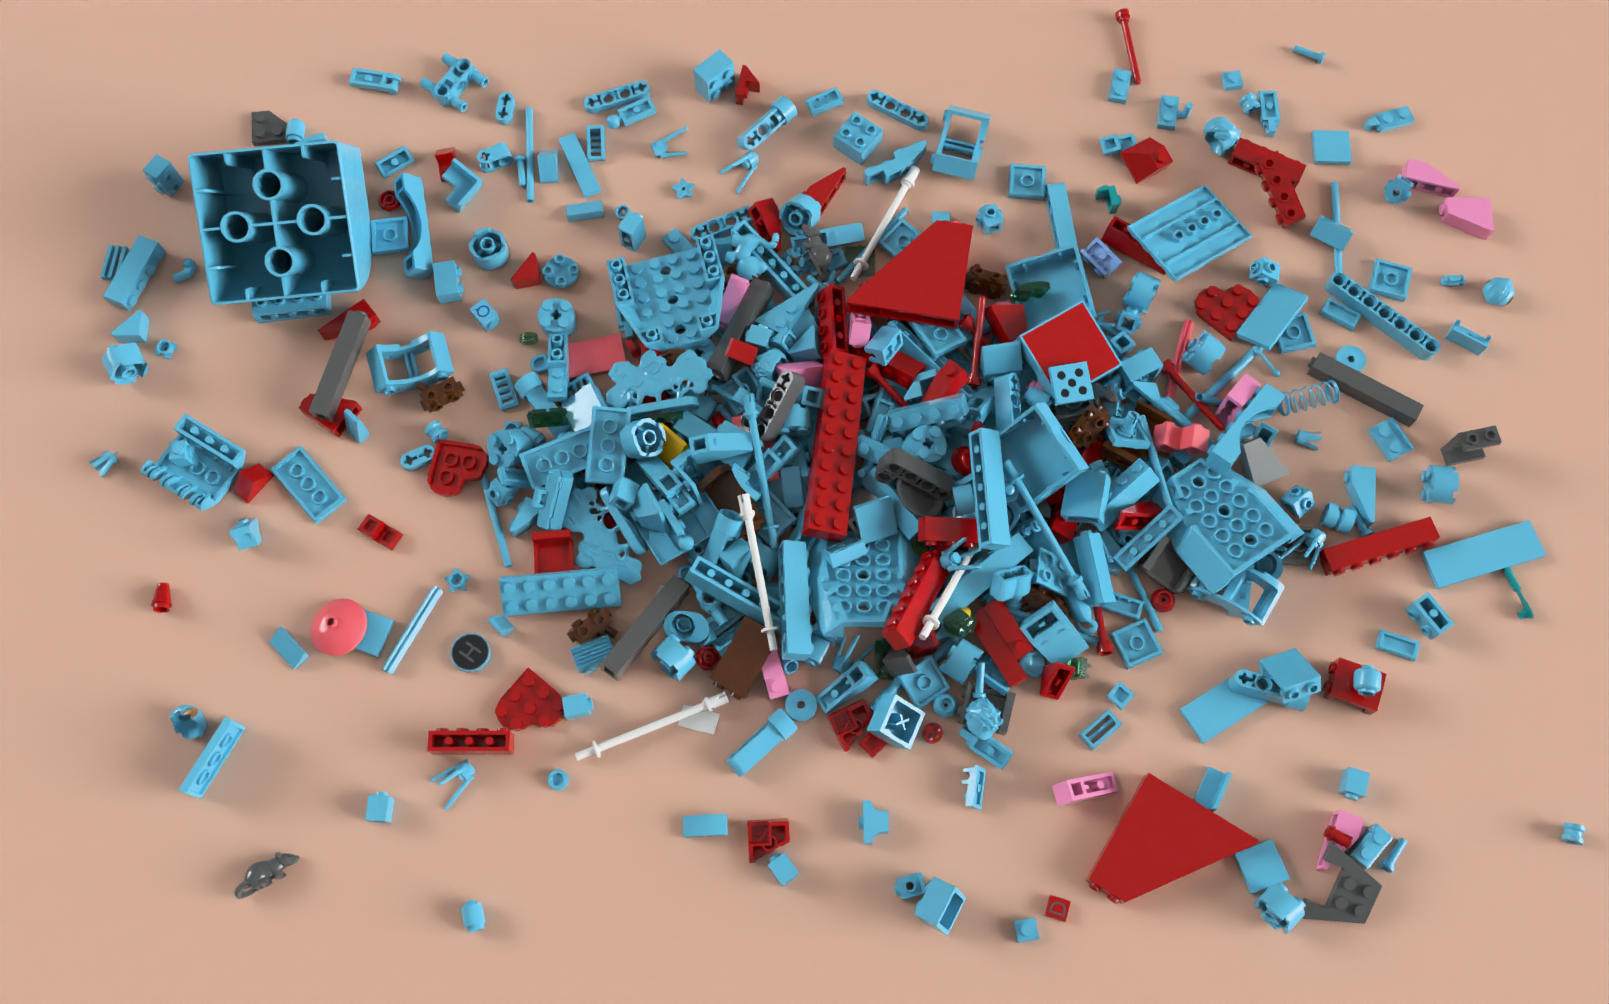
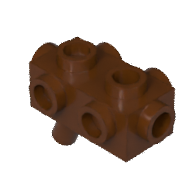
M979 264L971 266L969 272H966L965 289H968L972 294H985L989 299H1000L1001 294L1005 295L1008 284L1005 283V275L984 270Z
M453 376L430 387H427L422 382L417 385V389L422 392L419 394L422 398L420 404L424 411L429 410L430 413L439 411L450 402H456L463 396L462 392L465 391L461 382H456Z
M1091 403L1076 424H1071L1068 427V435L1073 439L1072 443L1080 449L1082 446L1088 448L1090 445H1094L1098 440V434L1102 429H1107L1110 424L1109 420L1111 417L1108 415L1109 411L1102 405L1097 407Z
M1031 584L1029 594L1024 597V601L1027 603L1022 605L1019 610L1028 612L1033 609L1036 612L1052 600L1056 602L1065 615L1070 608L1064 603L1065 600L1056 594L1054 596L1049 594L1048 590L1040 587V584Z
M605 606L600 609L597 607L587 613V618L583 621L581 619L571 624L572 628L566 633L573 643L577 642L581 645L595 634L600 636L605 632L614 638L618 631L608 626L613 622L610 618L612 613Z

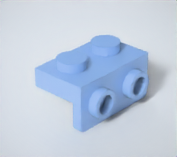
M1098 237L1085 249L1082 248L1080 250L1083 254L1081 258L1087 264L1091 262L1095 266L1093 270L1100 277L1104 275L1108 278L1123 263Z

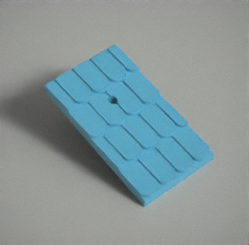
M1206 185L1127 226L1131 236L1142 245L1143 249L1154 258L1155 262L1175 282L1228 251L1235 249L1253 236Z
M638 460L626 467L625 477L640 486L647 483L657 502L664 498L666 503H669L657 488L652 487L653 483L637 464ZM697 478L693 480L695 485L699 483ZM706 492L699 493L703 504L698 505L695 501L696 506L683 515L679 516L677 512L673 513L676 519L681 518L686 527L684 532L693 538L694 547L710 538L719 513ZM630 507V508L627 510V513H628V515L630 516L631 520L633 521V519H632V517H631V514H630V512H629V511L632 510V508ZM638 520L633 521L660 566L687 552L680 549L679 540L668 522L667 525L670 532L664 533L643 528Z

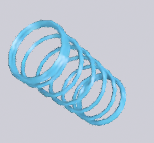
M1329 380L1322 382L1319 386L1313 384L1310 388L1304 386L1301 390L1293 389L1291 393L1285 391L1283 392L1284 395L1285 393L1290 395V403L1287 396L1284 398L1287 408L1286 414L1284 413L1282 403L1278 410L1281 415L1287 416L1290 413L1291 406L1292 411L1296 414L1298 408L1292 393L1298 391L1300 393L1299 401L1301 408L1306 411L1307 402L1302 394L1304 388L1309 390L1310 405L1315 409L1317 401L1311 390L1313 386L1319 388V401L1321 405L1325 406L1326 397L1321 388V385L1324 383L1326 384L1325 389L1329 401L1333 404L1338 403L1340 392L1335 381ZM1330 382L1333 384V386H1334V388H1335L1336 396H1335V392H1334L1333 388H1332L1331 385L1329 384ZM1329 387L1331 388V390H1332V392H1333L1334 400L1332 399V397H1331V395H1330ZM1320 390L1324 396L1325 404L1321 401ZM1310 393L1314 397L1315 407L1312 405ZM1301 395L1305 402V409L1302 406ZM1292 398H1293V401H1294V403H1295L1296 412L1294 411L1293 406H1292V401H1291Z

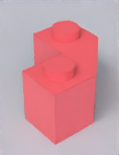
M1165 421L1163 424L1155 426L1153 443L1155 449L1165 453L1174 454L1175 450L1186 451V455H1198L1207 452L1210 430L1203 428L1200 424H1191V426L1181 428L1173 422Z

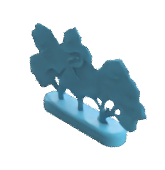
M649 349L641 356L638 367L629 361L613 364L608 375L613 382H616V385L606 392V404L612 405L615 408H623L628 402L633 401L637 405L626 408L632 410L631 421L683 413L685 410H697L699 408L698 398L695 396L683 397V395L690 389L695 393H704L707 389L708 380L714 374L712 369L707 368L706 360L698 357L691 349L679 355L672 366H667L665 358L656 356V352ZM687 380L686 388L683 387L682 391H680V385L683 381ZM671 389L676 392V398L661 401V393L664 390ZM634 393L637 394V398L633 397ZM647 395L655 397L657 401L642 404L644 396Z
M588 486L583 490L574 487L570 492L571 498L568 500L562 524L563 527L570 529L571 532H581L584 535V539L578 543L577 550L579 554L576 556L574 564L583 569L592 566L596 568L618 566L619 580L630 585L639 581L642 578L640 575L642 563L629 556V548L631 547L637 555H642L648 551V547L627 511L608 504L612 488L606 486L600 490V497L606 505L604 507L596 503L597 492L593 487ZM597 508L596 510H600L601 512L598 514H591L589 512V509ZM610 512L617 524L612 529L606 528L603 523L604 514ZM618 530H621L628 542L627 544L619 545L617 542L616 532ZM624 551L625 555L620 557V554Z

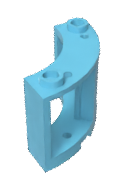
M950 105L949 109L944 111L943 121H945L938 149L936 154L933 153L931 157L932 171L974 180L983 149L980 143L985 141L991 115ZM952 114L982 121L976 145L946 138ZM945 149L970 155L972 159L967 160L942 154V150Z
M428 331L424 335L411 340V344L402 347L399 344H376L366 353L376 393L392 395L394 393L417 390V385L420 382L430 386L437 382L445 381L448 379V376L454 373L444 333ZM431 349L436 368L420 375L415 355ZM404 358L409 379L388 380L384 361Z
M1251 565L1231 579L1222 596L1219 594L1212 595L1210 591L1206 590L1207 588L1196 575L1191 577L1187 590L1198 601L1212 602L1235 613L1247 625L1263 626L1285 586L1267 572L1262 574V572L1254 570L1253 567L1255 565ZM1245 578L1250 579L1264 589L1252 613L1233 602Z

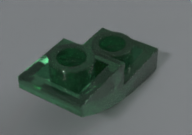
M1044 281L1022 284L1011 294L1010 300L1027 302L1030 297L1042 298L1050 289V284Z
M662 411L650 414L642 419L651 418L656 423L666 425V422H675V419H683V411Z

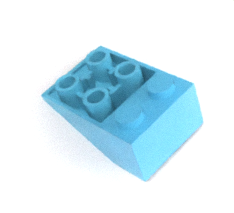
M1054 600L1021 621V631L1050 663L1059 662L1065 664L1089 648V645Z

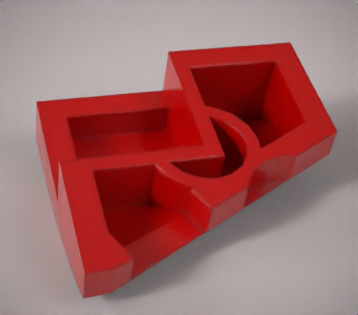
M860 699L827 716L844 752L850 750V746L863 733V729L866 725H869L873 716L865 699Z
M788 818L747 820L749 863L756 862L758 858L765 854L768 855L779 846L790 842Z

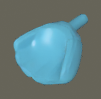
M1033 648V651L1017 661L1026 675L1038 678L1043 672L1045 659L1036 648Z

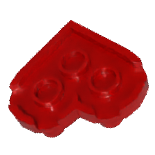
M1236 284L1226 291L1216 286H1209L1198 294L1194 304L1196 314L1202 321L1229 341H1232L1236 336V332L1258 305L1259 298L1251 290L1240 284Z
M438 439L428 471L427 482L431 490L439 496H457L461 493L465 482L482 480L489 466V456L478 445Z
M528 667L501 697L495 708V714L503 727L508 728L510 731L524 730L532 724L538 728L553 727L561 721L564 716V709L560 694Z

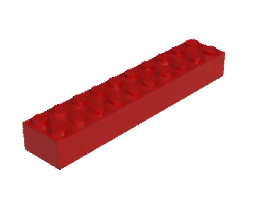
M830 349L824 358L820 389L824 390L820 408L817 410L802 535L838 543L847 536L866 357Z

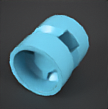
M1328 502L1321 515L1320 525L1330 529L1335 527L1336 531L1348 534L1354 525L1357 513L1348 508L1341 509L1339 505Z

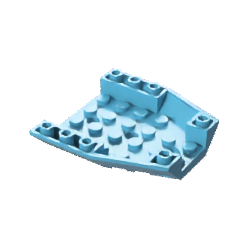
M713 234L695 238L696 248L627 265L624 257L606 261L616 306L646 348L665 352L669 349L693 347L703 344L719 328L725 277ZM666 270L671 271V272H670L669 274H667V275H663V274H662V273H663L664 271H666ZM672 299L678 300L675 304L669 303ZM679 329H685V332L682 334L676 333Z
M1199 458L1170 477L1166 482L1172 505L1184 516V519L1167 535L1174 551L1211 594L1214 595L1226 587L1233 577L1285 542L1290 544L1303 535L1304 532L1265 489L1232 469H1229L1224 475L1205 462L1207 458ZM1200 480L1203 486L1198 487L1194 485L1193 481ZM1159 489L1152 496L1154 503L1165 509ZM1219 509H1226L1229 515L1220 514ZM1245 538H1252L1255 544H1247Z
M847 529V536L842 541L856 535L851 529ZM897 529V534L865 544L867 546L866 555L836 568H833L828 563L821 551L838 542L816 538L809 551L807 567L810 569L808 586L811 587L809 603L812 606L823 637H843L844 627H885V623L890 618L893 608L897 605L900 595L904 592L908 580L911 579L915 567L918 566L921 560L920 555L912 547L914 538L908 540L901 530ZM866 575L868 578L861 579L858 576ZM861 606H866V607H868L869 609L866 610V611H863V610H860L859 607H861Z

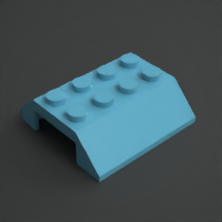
M185 413L173 427L179 433L174 441L185 440L191 446H196L198 450V465L178 468L169 460L168 447L156 463L148 459L140 472L153 481L160 479L159 485L184 500L190 498L189 503L201 511H205L218 504L236 481L239 471L243 468L246 450Z

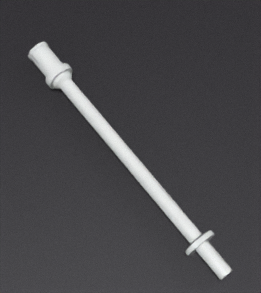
M911 166L906 176L901 179L902 187L862 257L855 258L853 261L856 267L850 276L852 281L857 280L862 270L869 268L867 261L907 190L912 189L915 185L914 182L920 173V169L916 166Z
M742 494V496H737L741 511L739 517L745 521L765 628L761 630V633H767L770 651L778 650L774 631L779 630V627L773 626L752 521L755 511L752 510L750 494Z
M974 544V547H969L967 551L979 548V544ZM974 554L964 557L959 566L968 565ZM965 570L955 571L931 615L923 617L922 622L925 626L919 634L920 639L926 640L931 630L938 629L940 625L938 617Z
M725 691L709 698L704 697L700 704L597 744L593 740L592 747L575 753L578 761L594 754L600 758L601 751L701 711H709L710 713L714 708L728 704L729 700Z

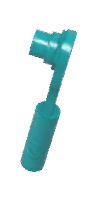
M1510 567L1504 568L1503 572L1513 592L1517 593L1524 608L1517 612L1519 619H1533V612L1520 591L1521 587Z

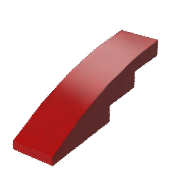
M982 607L968 616L967 620L1009 686L1012 688L1027 679L1026 673L984 608Z

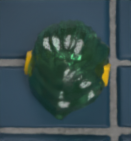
M968 607L958 608L943 618L945 632L954 638L969 636L977 625L975 612Z

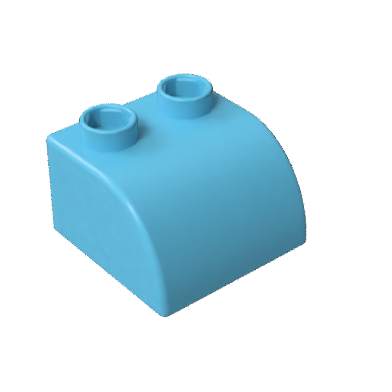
M330 140L192 153L188 156L196 215L212 304L225 305L360 291L365 286L372 263V233L361 152L357 146Z

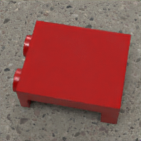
M570 529L531 532V539L534 543V574L575 570L573 534Z
M1340 657L1331 662L1328 667L1329 679L1325 681L1323 686L1324 698H1335L1363 708V713L1369 715L1377 712L1387 674L1381 672V690L1375 693L1374 696H1363L1358 694V691L1353 687L1354 671L1362 668V665Z

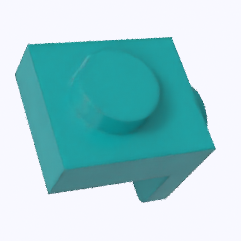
M1104 185L1097 188L1095 200L1106 199L1109 214L1116 213L1121 205L1120 195H1117L1115 185Z

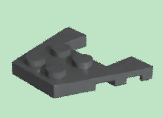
M1329 841L1322 859L1341 867V870L1324 906L1309 899H1303L1305 915L1302 919L1365 924L1382 885L1333 842Z

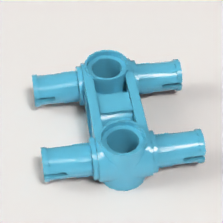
M445 53L441 60L444 64L451 67L450 70L437 84L424 77L420 81V86L430 92L432 97L438 100L441 106H453L459 111L464 112L468 104L458 98V96L471 81L485 88L489 83V78L479 73L477 68L468 59H456L450 54Z
M744 571L741 580L754 587L755 585L751 580L750 573ZM692 585L697 593L696 598L700 603V608L707 614L712 615L720 628L729 624L730 620L721 609L726 604ZM707 598H710V599H712L714 602H712V603H707V602H705L704 600L707 599Z

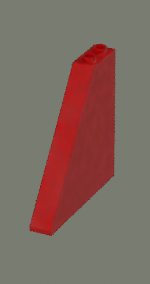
M936 220L847 299L846 312L957 329L973 225Z
M1147 773L1144 775L1085 881L1089 883V887L1098 893L1102 891L1107 894V899L1111 902L1122 904L1257 844L1259 840L1152 774Z

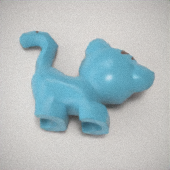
M774 233L771 242L754 234H734L730 245L736 247L733 252H727L725 262L730 264L737 262V275L751 282L753 278H758L768 268L765 262L751 256V252L758 245L768 250L776 248L779 242V234Z

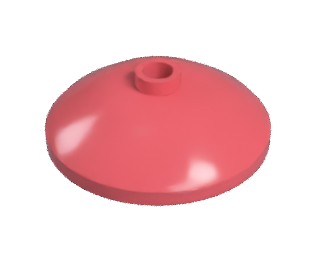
M344 598L333 600L324 605L314 617L311 625V639L314 646L320 652L329 656H340L352 651L361 642L367 629V616L364 609L355 601Z

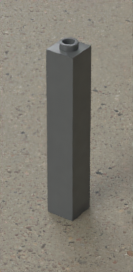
M753 278L707 363V368L712 369L714 374L711 379L715 381H728L737 364V361L724 356L730 339L734 338L745 342L746 331L750 329L751 324L757 325L755 320L764 314L775 293L769 281Z
M348 310L309 408V412L314 418L333 422L371 325L370 319L363 311L356 310L355 312Z
M1322 352L1316 358L1312 357L1307 365L1310 367L1307 375L1321 382L1335 381L1340 392L1390 418L1393 417L1396 421L1408 427L1417 420L1424 406Z
M675 575L671 577L601 662V670L616 681L619 680L663 626L667 615L675 611L689 594L690 585H688L687 581Z

